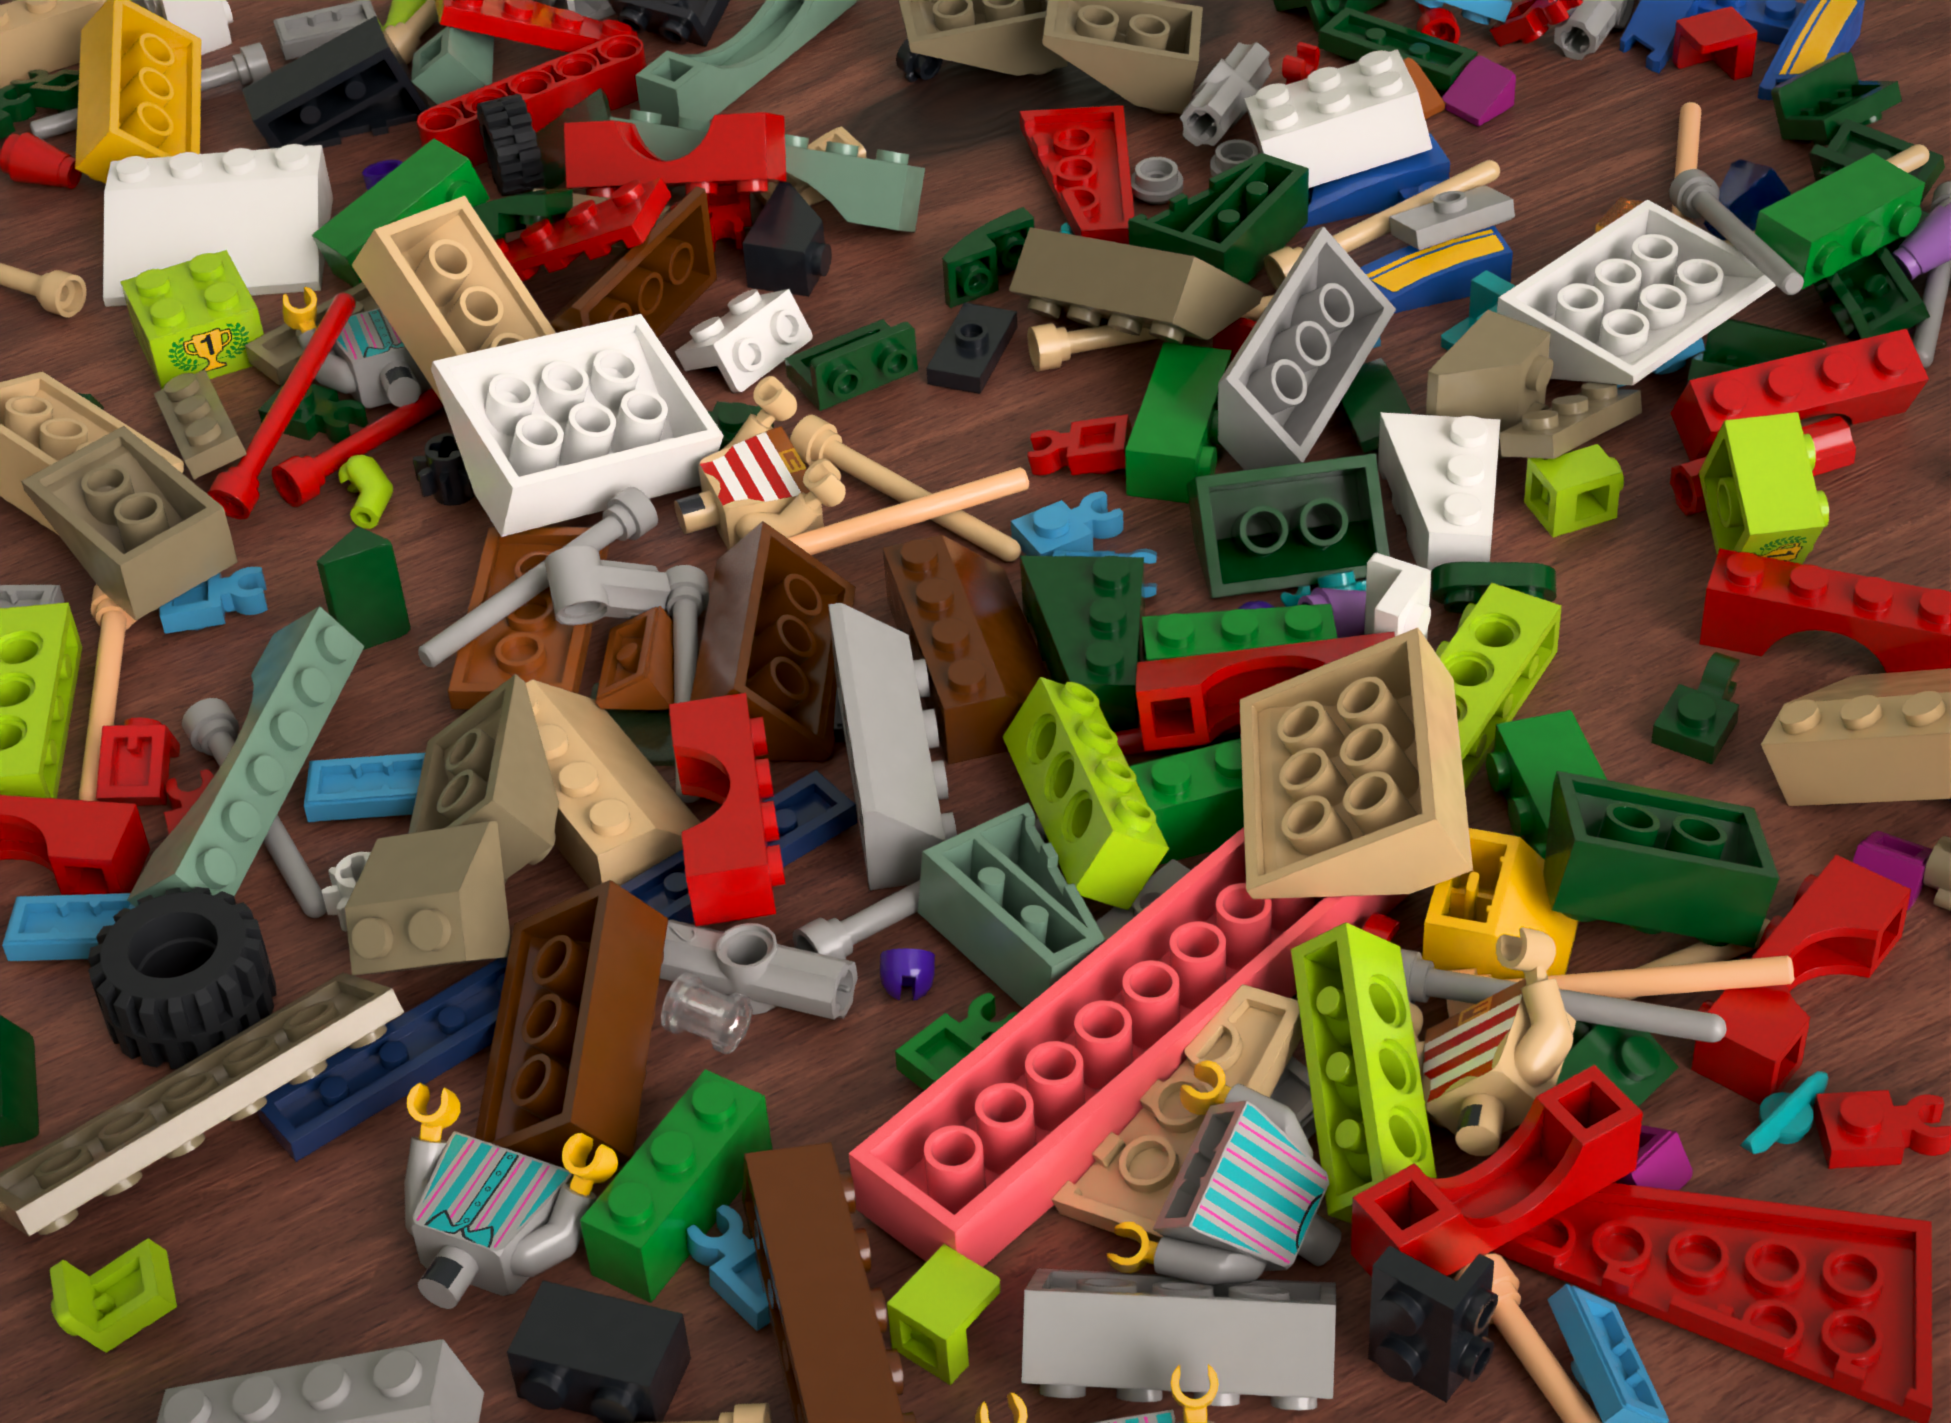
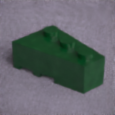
M1260 153L1210 178L1209 188L1188 199V196L1180 193L1169 199V209L1149 219L1143 213L1129 219V245L1195 256L1248 284L1265 266V257L1283 248L1308 223L1309 168Z
M1020 556L1023 613L1027 623L1032 625L1037 638L1038 651L1042 661L1047 663L1052 681L1063 685L1067 682H1076L1091 690L1099 699V706L1113 732L1138 728L1139 711L1136 697L1137 662H1142V617L1145 616L1144 557Z

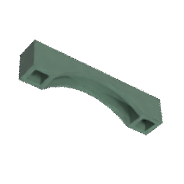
M766 0L747 25L734 37L717 48L700 54H678L667 50L635 75L640 111L662 114L661 125L677 128L679 117L709 122L713 119L714 115H718L859 0Z
M445 26L442 31L413 53L411 82L437 105L492 84L494 36Z
M633 109L630 110L629 120L610 117V120L635 124L641 139L649 150L665 161L676 160L692 152L705 138L711 123L679 117L678 128L661 125L662 114ZM785 134L786 172L808 183L828 199L847 222L915 232L925 168L908 165L909 154L877 149L876 160L857 157L859 146L827 141L826 151L824 152L807 149L809 138ZM668 187V190L671 191L675 187Z
M322 607L315 608L273 634L251 674L254 684L252 702L247 718L233 747L198 800L153 852L127 899L133 906H138L137 900L148 895H152L153 898L166 895V890L181 888L182 892H191L194 887L209 888L213 896L221 891L233 896L237 893L365 647Z

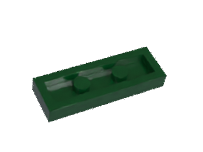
M1345 7L1325 24L1318 33V47L1320 49L1335 53L1346 60L1359 62L1361 57L1370 52L1379 50L1391 52L1398 49L1402 59L1410 57L1420 66L1436 91L1447 92L1470 61L1478 54V51Z

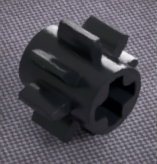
M443 433L434 436L424 447L425 456L413 457L416 478L420 484L423 497L434 494L437 502L447 506H456L470 501L475 496L453 433Z

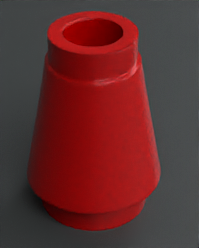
M25 132L21 135L11 134L2 146L0 169L3 173L9 174L14 182L74 189L82 177V172L75 169L76 158L30 132Z

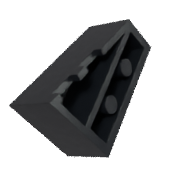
M376 16L242 89L252 121L271 149L281 148L289 144H300L303 146L322 145V148L342 144L341 138L370 131L373 137L389 133L388 127L417 121L418 116L430 108L424 92L411 82L412 72Z

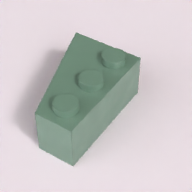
M1029 803L922 851L918 913L1023 1009L1106 941L1075 884L1068 885L1057 867L1058 854L1051 842L1044 843L1035 827L1036 815Z

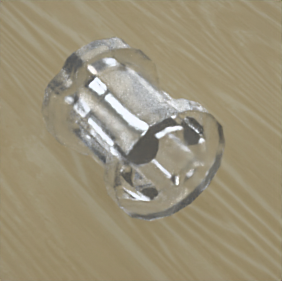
M685 972L672 983L666 994L661 1011V1025L664 1030L671 1033L679 1034L687 1031L711 1041L715 1051L730 1054L746 1035L753 1009L749 996L737 992L730 996L703 986L699 976Z

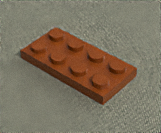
M489 527L467 614L544 561L549 554L561 549L591 527H538L504 537L500 536L495 527ZM610 545L599 551L600 560H607ZM550 587L546 588L458 650L448 688L451 709L472 708L515 674L524 680L525 683L536 680L579 694L593 622L583 625H565L556 621Z

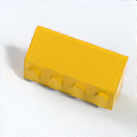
M107 0L81 29L75 169L86 174L91 179L105 184L111 161H118L131 156L157 158L171 157L184 152L200 154L201 38L130 0Z

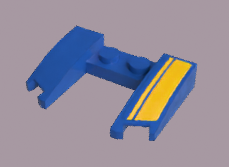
M1640 0L1620 39L1619 50L1623 53L1630 51L1635 43L1639 41L1644 47L1653 50L1646 58V68L1652 72L1660 73L1673 56L1676 20L1732 6L1758 31L1757 40L1780 45L1759 85L1758 99L1773 100L1771 95L1772 88L1779 85L1780 82H1785L1841 52H1849L1860 36L1865 0H1807L1805 4L1795 0Z
M1429 133L1432 145L1431 150L1308 188V199H1311V204L1308 205V223L1303 228L1384 211L1449 179L1450 160L1432 134ZM1494 225L1421 250L1410 245L1360 268L1396 308L1394 313L1470 297L1471 280L1485 270L1511 283L1513 251Z

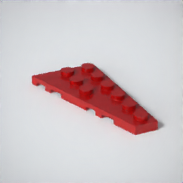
M1612 1183L1491 1251L1915 1422L1929 1423L1932 1412V1221Z

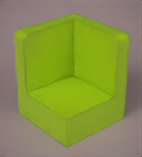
M943 1244L887 1302L892 1349L896 1348L898 1353L951 1386L969 1366L966 1329L1001 1292L999 1277Z

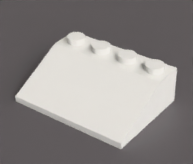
M289 144L275 149L250 150L237 148L223 153L196 154L184 152L171 157L143 158L131 156L122 160L111 161L104 191L103 300L105 307L127 305L120 281L137 277L146 270L167 268L190 261L200 254L217 253L224 250L228 251L251 296L304 292V287H309L313 291H320L325 258L311 235L330 221L333 194L322 145L303 146L300 144Z
M1647 199L1498 297L1497 313L1551 332L1549 358L1553 360L1554 366L1550 379L1632 386L1776 285L1738 249Z
M641 314L432 362L431 371L474 494L501 537L604 511L607 509L608 501L628 487H635L641 490L650 499L700 486L698 464L703 458L719 452L724 436Z

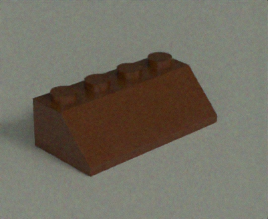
M695 187L659 216L643 244L631 248L626 247L614 260L605 266L592 281L577 295L572 297L549 321L554 331L559 333L641 314L656 337H660L717 280L706 189Z
M762 521L716 561L690 701L746 693L750 718L763 716L769 755L758 756L757 759L824 762L832 756L837 688L828 604L843 603L853 608L856 587Z
M943 535L914 539L905 543L882 547L887 603L897 629H903V632L909 635L913 660L925 659L930 697H924L923 699L927 709H934L938 737L948 765L1008 752L1003 735L1038 679L1043 677L1050 680V677L1004 568Z
M608 880L514 923L475 1133L476 1139L565 1168L562 1161V1151L565 1143L571 1136L583 1133L593 1139V1147L587 1157L586 1166L593 1161L595 1152L601 1144L614 1150L618 1164L632 1158L637 1138L636 1129L643 1084L646 1079V1063L651 1030L655 1019V1004L660 971L664 960V945L668 925L667 917L613 881Z

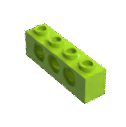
M1495 583L1489 585L1477 604L1469 603L1461 616L1457 633L1450 642L1442 641L1435 652L1454 679L1465 790L1485 762L1487 754L1491 753L1494 748L1496 724L1513 720L1558 651L1562 605Z
M68 602L0 608V795L57 799L83 648Z
M1040 677L1003 735V740L1049 843L1051 842L1058 854V863L1068 885L1075 884L1082 897L1129 910L1169 850V847L1155 821L1156 815L1148 806L1136 782L1137 777L1128 766L1117 743L1118 738L1110 729L1102 713L1097 696L1079 683L1067 682L1063 685Z
M1345 922L1292 948L1291 955L1321 1167L1327 1172L1329 1185L1325 1192L1327 1213L1329 1216L1352 1224L1353 1196L1414 1163L1426 1176L1436 1179L1437 1176L1400 946Z

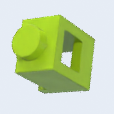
M1598 444L1562 454L1555 459L1527 458L1524 503L1553 538L1617 518L1619 493L1624 487L1623 472L1617 460L1609 457Z

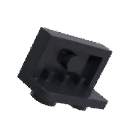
M608 0L618 16L617 20L632 27V31L638 34L647 31L662 35L675 44L684 45L686 42L706 47L730 0Z
M1389 1245L1372 1268L1368 1359L1378 1364L1391 1378L1400 1382H1410L1446 1403L1465 1379L1470 1382L1476 1381L1486 1368L1494 1348V1342L1488 1338L1489 1322L1498 1303V1295L1492 1292L1494 1260L1481 1253L1478 1254L1456 1282Z

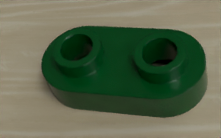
M1451 562L1439 565L1431 571V597L1434 601L1444 604V609L1451 613L1463 614L1469 603L1477 604L1491 583L1550 602L1554 601L1557 596L1556 570L1548 565L1539 563Z

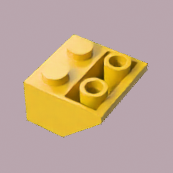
M1469 828L1473 871L1435 884L1424 922L1422 960L1433 961L1434 969L1448 971L1476 968L1478 975L1491 974L1492 978L1496 979L1525 978L1523 971L1502 966L1496 955V943L1499 936L1506 934L1520 937L1519 929L1525 927L1546 933L1553 939L1556 945V955L1552 965L1546 970L1547 976L1566 975L1579 921L1573 920L1561 912L1551 910L1543 876L1545 860L1521 837Z

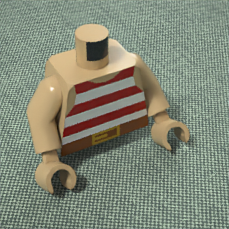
M774 376L765 377L755 387L753 393L754 400L762 408L757 416L750 414L730 443L719 452L703 458L698 464L702 492L675 500L674 505L677 519L684 534L715 526L729 550L764 521L788 538L824 527L822 504L827 507H833L843 501L845 485L840 481L841 472L828 459H819L807 469L782 426L777 428L771 426L775 420L783 422L790 419L797 410L796 398Z
M1521 927L1519 929L1520 937L1502 934L1496 943V955L1501 965L1509 969L1523 971L1525 979L1427 1029L1425 1041L1420 1042L1417 1038L1423 1025L1422 1012L1418 1006L1409 1002L1427 1117L1437 1127L1450 1130L1455 1135L1456 1144L1460 1149L1471 1155L1487 1156L1498 1150L1501 1134L1520 1125L1530 1110L1535 1097L1556 1086L1564 1059L1572 1048L1576 1020L1565 1011L1556 979H1548L1546 970L1550 968L1554 961L1556 945L1549 935L1539 930Z

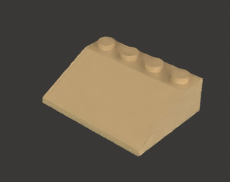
M1418 627L1240 699L1246 891L1252 899L1411 894L1473 871L1454 679Z
M1951 668L1853 675L1785 703L1761 746L1788 806L1951 799Z

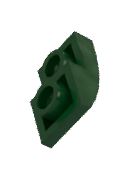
M573 189L537 190L495 199L480 204L473 209L494 240L503 238L506 241V233L526 229V225H532L543 219H548L552 223V215L569 212L573 208Z
M1024 207L1006 213L977 228L962 238L943 256L945 303L950 308L999 291L998 276L1016 270L1029 228H1034V217Z
M1382 358L1362 365L1339 403L1340 408L1346 415L1351 434L1364 453L1371 450L1379 453L1380 412L1412 414L1400 387Z

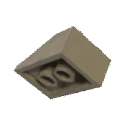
M898 0L910 51L913 53L1016 76L1026 74L1041 75L1053 69L1068 66L1067 60L1042 45L1048 0Z
M1048 0L1042 45L1135 106L1149 108L1160 114L1172 112L1182 114L1183 110L1190 103L1199 62L1203 7L1165 0Z
M125 426L118 428L21 481L24 491L102 592L134 620H138L148 613L157 610L162 605L238 562L224 507Z
M513 675L427 742L408 833L498 821L504 884L510 876L528 863L530 865L539 863L551 851L556 841L554 830L559 805L526 683L519 676Z

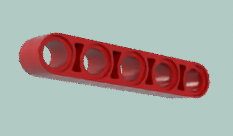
M631 35L612 36L423 111L417 118L421 147L434 138L467 157L473 167L486 162L488 158L486 151L484 152L483 138L479 130L477 105L478 103L520 94L527 105V113H530L532 127L536 132V141L563 131L564 123L586 122L638 101L635 75L646 67L643 42L641 39Z

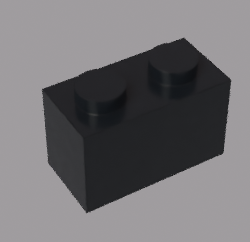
M544 1280L507 1351L517 1397L526 1399L531 1404L542 1409L557 1410L563 1408L595 1416L604 1423L663 1422L691 1360L682 1313Z

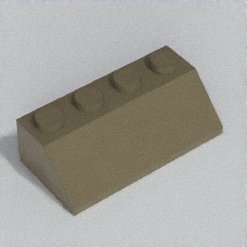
M1032 227L1029 228L1009 289L1010 292L1029 300L1027 309L1038 315L1058 320L1061 311L1067 312V318L1098 328L1101 319L1107 320L1109 327L1135 336H1140L1142 328L1150 329V335L1174 344H1182L1184 336L1208 341L1259 305L1263 296V292L1195 256Z

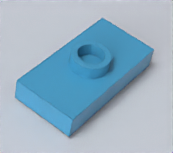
M425 753L309 761L304 800L307 821L317 822L412 815Z
M131 893L17 896L2 944L7 960L88 959L91 947L99 945L96 936L102 927L114 925L113 916L123 908L131 910L135 907L127 901Z
M1565 1284L1547 1299L1574 1358L1571 1362L1573 1375L1581 1387L1590 1394L1602 1423L1670 1422L1616 1305L1568 1284Z

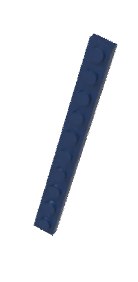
M817 770L776 793L774 797L763 801L774 800L780 840L767 842L768 846L780 844L783 868L858 823L856 804ZM683 849L620 886L667 917L668 921L671 919L688 924L694 922L685 875ZM508 957L494 960L386 1024V1033L376 1041L356 1049L347 1047L326 1060L327 1068L316 1077L295 1085H291L288 1082L266 1095L267 1103L257 1111L259 1120L294 1161L297 1162L405 1097L416 1084L428 1083L491 1045Z

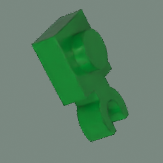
M991 993L982 994L971 1002L968 1008V1017L959 1023L950 1015L944 1013L895 1051L896 1069L925 1091L1018 1013L1014 1011L1001 1021L991 1022L996 1016L995 996Z

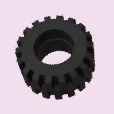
M194 887L191 892H182L181 888L166 890V895L153 898L152 895L141 898L137 900L138 906L131 910L123 908L113 916L115 924L103 926L96 936L99 945L90 949L88 960L91 968L88 971L109 1035L114 1044H120L122 1053L131 1059L141 1056L144 1065L157 1068L163 1062H169L171 1069H179L261 1021V1019L271 1015L274 1009L272 997L277 995L276 983L258 921L254 919L252 910L244 902L236 904L234 896L223 891L213 896L209 888Z

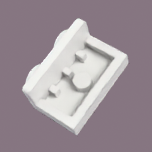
M752 289L732 299L727 304L730 311L723 317H713L695 326L690 331L693 339L676 350L675 353L685 371L718 366L730 390L733 393L746 390L783 362L785 358L791 356L811 341L813 335L789 289L761 295L757 289Z
M1374 553L1367 562L1364 635L1394 631L1395 636H1398L1418 627L1427 639L1428 625L1431 617V609L1429 607L1431 570Z

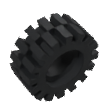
M515 94L478 103L477 119L480 124V134L483 138L482 144L484 152L486 151L488 166L492 170V178L499 194L501 193L503 197L543 187L545 178L543 175V164L540 160L541 152L537 146V136L535 129L533 130L530 113H527V105L522 96Z

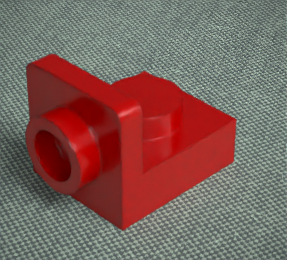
M137 717L125 720L124 725L102 726L96 799L99 802L130 803L137 806L166 805V782L169 778L170 758L179 757L180 743L165 724L163 725L154 719Z

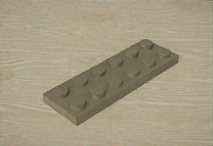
M344 972L1 1172L0 1218L27 1236H31L36 1232L39 1235H46L65 1227L78 1216V1207L101 1193L103 1196H112L127 1190L142 1178L141 1170L163 1156L171 1159L194 1150L205 1140V1131L225 1119L237 1121L254 1114L267 1103L265 1097L267 1094L287 1082L295 1085L316 1077L327 1068L326 1059L348 1046L350 1049L360 1048L382 1037L387 1031L385 1024L404 1013L393 989Z

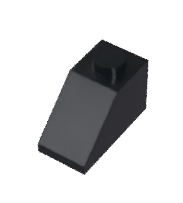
M779 182L742 243L747 287L773 292L789 289L793 295L809 297L821 276L825 277L828 274L832 258L831 246L825 243L822 219L789 182Z

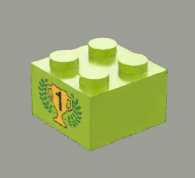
M227 250L217 253L200 254L190 261L163 269L146 270L137 277L120 281L135 336L161 390L164 389L168 381L181 374H196L206 370L209 378L213 379L253 366L249 363L245 345L263 336L264 332L258 308Z
M1798 412L1725 420L1699 471L1716 554H1718V550L1721 548L1803 564L1809 552H1812L1822 530L1827 527L1829 522L1827 497L1824 491L1816 490L1812 473L1816 462L1814 442L1810 434H1803Z

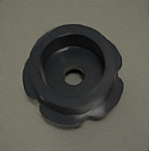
M908 39L900 46L896 56L897 67L906 73L905 78L909 82H914L919 78L924 80L933 78L939 72L943 59L911 52Z

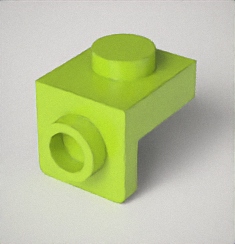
M149 1238L91 1276H88L65 1260L50 1268L54 1297L51 1301V1310L55 1320L69 1335L80 1336L105 1353L177 1307L167 1250Z

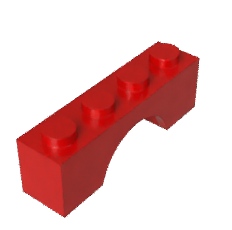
M767 112L714 115L710 128L702 142L686 156L672 161H665L651 152L641 139L633 123L615 120L564 123L566 188L586 190V195L611 198L613 192L631 181L639 180L643 185L659 177L663 179L667 188L685 186V195L695 187L706 189L707 195L718 194V184H735L736 193L768 192V182L786 181L785 120L783 115Z
M1906 328L1689 380L1670 414L1689 460L1694 461L1707 457L1725 420L1798 412L1800 420L1825 414H1843L1850 418L1852 425L1906 412L1929 378Z
M1719 548L1706 588L1700 645L1762 657L1776 641L1787 635L1802 631H1828L1847 636L1864 645L1879 659L1886 673L1951 668V592L1888 581L1879 577H1867L1825 569L1811 564L1778 560L1749 552H1737Z
M1395 632L1137 662L1136 697L1144 752L1210 744L1220 733L1240 724V699L1395 637Z
M746 693L669 704L672 742L682 795L703 797L721 804V807L708 819L681 832L685 875L695 927L776 914L773 887L786 885L780 844L768 846L767 842L780 840L774 800L762 802L763 798L774 797L769 759H757L758 756L769 755L763 716L750 718Z
M0 795V860H26L48 868L55 875L61 895L121 894L132 892L150 851L136 804Z
M1838 855L1833 857L1818 877L1813 874L1808 875L1796 893L1793 908L1785 917L1776 915L1772 918L1762 935L1759 949L1751 958L1789 956L1793 962L1794 981L1787 985L1724 990L1716 1002L1706 1000L1698 1011L1719 1015L1725 1021L1727 1030L1725 1036L1718 1042L1710 1043L1695 1040L1691 1070L1759 1105L1771 1094L1780 1093L1802 1065L1810 1016L1795 1002L1790 991L1807 980L1825 975L1840 974L1870 978L1902 937L1911 889Z
M1593 1065L1536 1096L1530 1110L1516 1132L1499 1150L1476 1167L1453 1177L1436 1179L1426 1176L1414 1163L1353 1196L1351 1255L1372 1277L1373 1265L1390 1245L1448 1276L1472 1263L1478 1254H1488L1635 1171L1643 1112L1596 1065Z

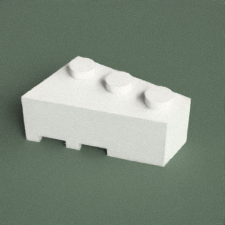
M1380 412L1378 469L1382 479H1387L1392 491V504L1396 514H1401L1407 529L1406 539L1417 566L1432 571V569L1439 565L1451 562H1490L1500 419H1485L1475 416L1450 417Z

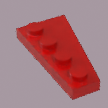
M434 0L440 25L568 53L616 35H631L639 38L637 32L632 31V27L616 20H604L602 22L582 16L571 10L559 9L532 0Z
M1124 105L1019 111L1020 129L1074 234L1129 245L1128 220L1135 216Z
M661 177L643 185L639 180H634L613 192L611 199L597 205L594 200L584 201L572 208L562 220L551 224L548 219H543L526 228L521 233L520 238L508 243L503 238H499L495 242L523 282L537 273L540 268L539 265L544 264L548 272L552 273L566 268L583 251H585L589 260L608 255L612 250L611 246L621 239L627 248L643 244L672 195Z

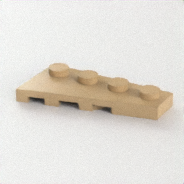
M1242 984L1184 1049L1187 1059L1172 1076L1164 1082L1158 1079L1140 1099L1143 1108L1119 1135L1111 1132L1092 1153L1095 1159L1094 1164L1076 1184L1068 1180L1051 1199L1058 1213L1113 1233L1116 1225L1122 1222H1134L1146 1231L1149 1241L1159 1243L1163 1235L1154 1231L1153 1227L1206 1116L1191 1113L1182 1105L1180 1100L1181 1085H1189L1201 1093L1212 1091L1213 1087L1198 1080L1194 1076L1195 1065L1201 1061L1209 1060L1216 1062L1222 1068L1225 1074V1085L1233 1088L1236 1084H1242L1270 1098L1303 1036L1298 1000Z

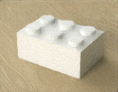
M1398 49L1391 52L1384 50L1370 52L1361 57L1359 62L1338 69L1335 67L1320 68L1310 73L1306 79L1288 85L1281 83L1267 85L1258 90L1256 95L1244 98L1259 152L1309 168L1308 188L1432 149L1418 90Z

